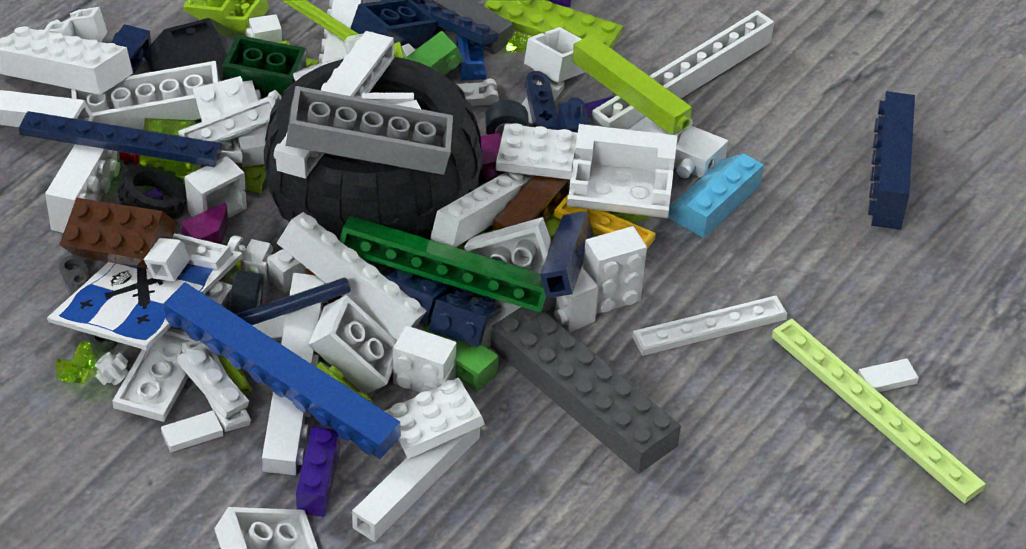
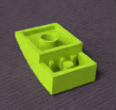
M187 0L182 6L185 12L199 20L211 18L232 29L234 33L246 35V29L249 28V19L262 17L269 10L267 0Z

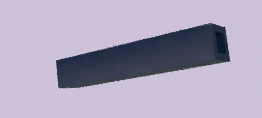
M587 211L562 216L540 273L546 299L573 294L584 262L585 241L593 236Z

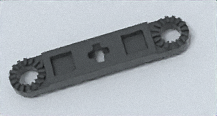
M70 255L63 258L59 263L60 274L70 296L92 277L85 260L80 256ZM78 265V268L75 270L66 269L68 266ZM86 333L91 347L95 351H110V349H114V346L117 345V342L113 340L99 342L97 341L99 336Z

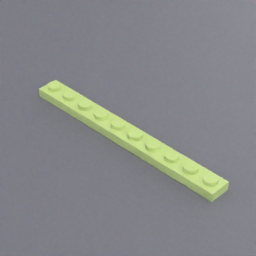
M790 319L773 330L772 338L964 504L984 491L986 483L797 322Z

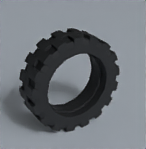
M138 164L134 168L129 167L123 173L118 189V199L123 202L122 205L163 211L170 218L173 217L175 219L182 213L187 199L185 184H183L181 177H176L175 173L171 170H164V167H153L152 164H146V166ZM143 185L157 187L168 194L170 199H152L140 193L135 187Z

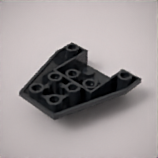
M206 18L164 29L143 55L152 72L216 61L220 80L223 81L222 65L236 35L232 29L211 18Z

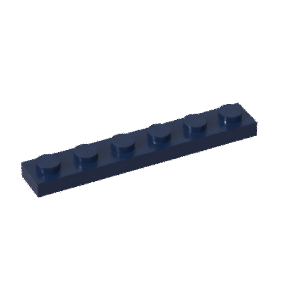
M413 0L438 21L437 26L481 45L498 41L499 33L491 30L490 26L486 24H477L473 22L472 18L458 16L455 11L439 8V5L433 2Z

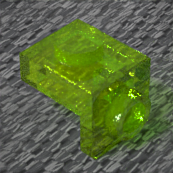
M80 341L72 360L56 359L54 364L58 380L84 384L89 370H93L96 360L95 354H92L91 342Z

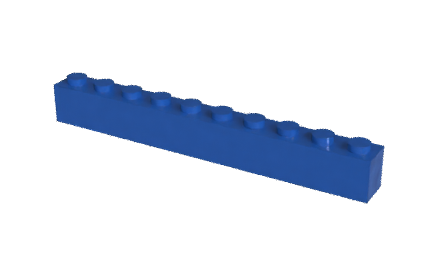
M186 282L163 303L165 318L171 326L181 328L194 341H201L215 355H222L227 358L232 366L237 369L242 368L256 382L265 383L271 387L276 395L286 397L300 411L309 412L323 426L328 425L336 430L338 435L344 440L353 441L367 455H374L381 459L401 437L399 420Z

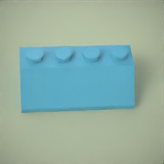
M744 153L720 160L669 206L668 218L705 238L761 186L764 164Z

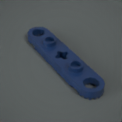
M540 71L528 73L525 80V88L533 127L542 126L547 129L561 130L548 76ZM532 80H539V82H541V84L543 85H536L532 82Z

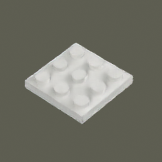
M516 123L505 124L496 161V171L571 179L578 133L566 129L552 130L542 126L527 127Z
M459 378L448 380L437 388L421 392L416 397L403 403H397L390 409L385 410L386 413L400 421L401 437L398 441L408 459L485 425L480 412Z

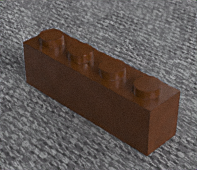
M533 175L530 182L520 189L519 194L514 200L509 201L506 209L495 217L492 226L494 231L541 217L546 222L562 200L569 195L570 179Z

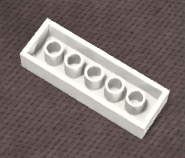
M26 26L16 28L14 33L0 38V74L101 95L133 74L127 47L118 46L114 43L107 44L97 40L81 39L78 36L71 37L62 33L29 29Z
M216 61L128 76L101 95L71 89L72 99L85 100L94 116L91 122L142 130L201 119L193 88L220 82L221 80Z

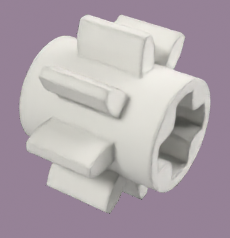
M108 352L95 364V367L98 369L95 377L103 385L108 382L115 386L129 373L126 369V364L129 361L120 352L117 355H112Z

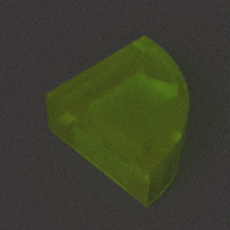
M516 31L507 43L506 51H526L528 38L533 36Z

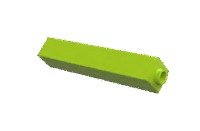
M590 34L574 43L572 60L574 64L666 132L675 135L690 126L692 113L690 105L599 39Z

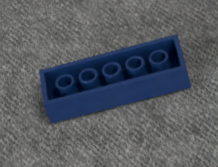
M886 91L884 101H879L878 115L881 116H878L875 120L874 132L877 134L874 135L873 148L876 150H873L871 164L875 165V167H872L870 181L874 183H871L869 198H873V201L870 200L868 206V215H872L871 226L898 230L902 228L910 194L915 95Z

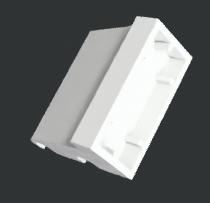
M579 124L567 206L668 218L678 135Z

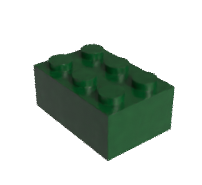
M237 35L222 65L223 81L241 76L242 82L252 80L255 90L259 89L261 95L268 96L274 90L281 95L295 82L293 73L306 68V48Z

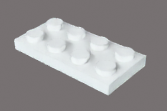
M169 328L148 350L142 349L112 401L113 408L164 422L189 378L187 373L177 363L178 355L183 353L181 345L183 342L193 339L185 331Z

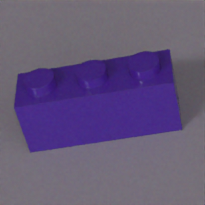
M311 428L296 489L297 510H305L306 515L322 517L326 515L340 454V436L334 429Z

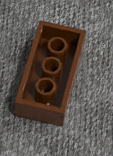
M76 198L59 245L72 255L82 258L148 269L144 258L159 238H173L178 223L163 211Z

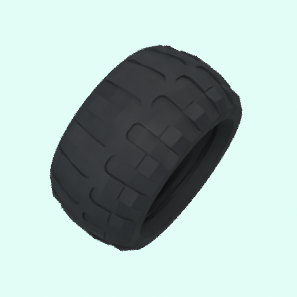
M394 57L369 93H414V100H417L422 110L453 115L451 152L444 175L382 163L360 164L332 159L337 155L327 153L323 154L306 179L277 171L274 150L276 145L280 144L286 137L295 86L321 91L322 85L327 83L334 69L340 66L343 59L320 66L290 85L281 94V99L271 110L264 147V165L269 191L280 215L288 220V222L304 212L312 216L325 230L336 235L340 241L343 226L351 215L362 220L432 240L431 234L437 211L477 189L482 171L481 133L473 113L471 103L465 99L463 90L435 69L416 61Z

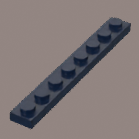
M31 111L26 112L19 126V133L24 136L209 167L216 166L222 152V144L218 142Z

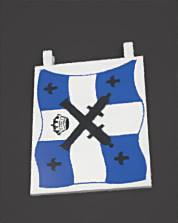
M232 236L227 246L230 247L232 255L218 270L187 263L175 281L153 279L149 269L108 262L50 314L47 320L50 323L148 350L171 327L165 318L163 303L184 282L205 295L243 258L246 248L243 245H239L243 241V237Z

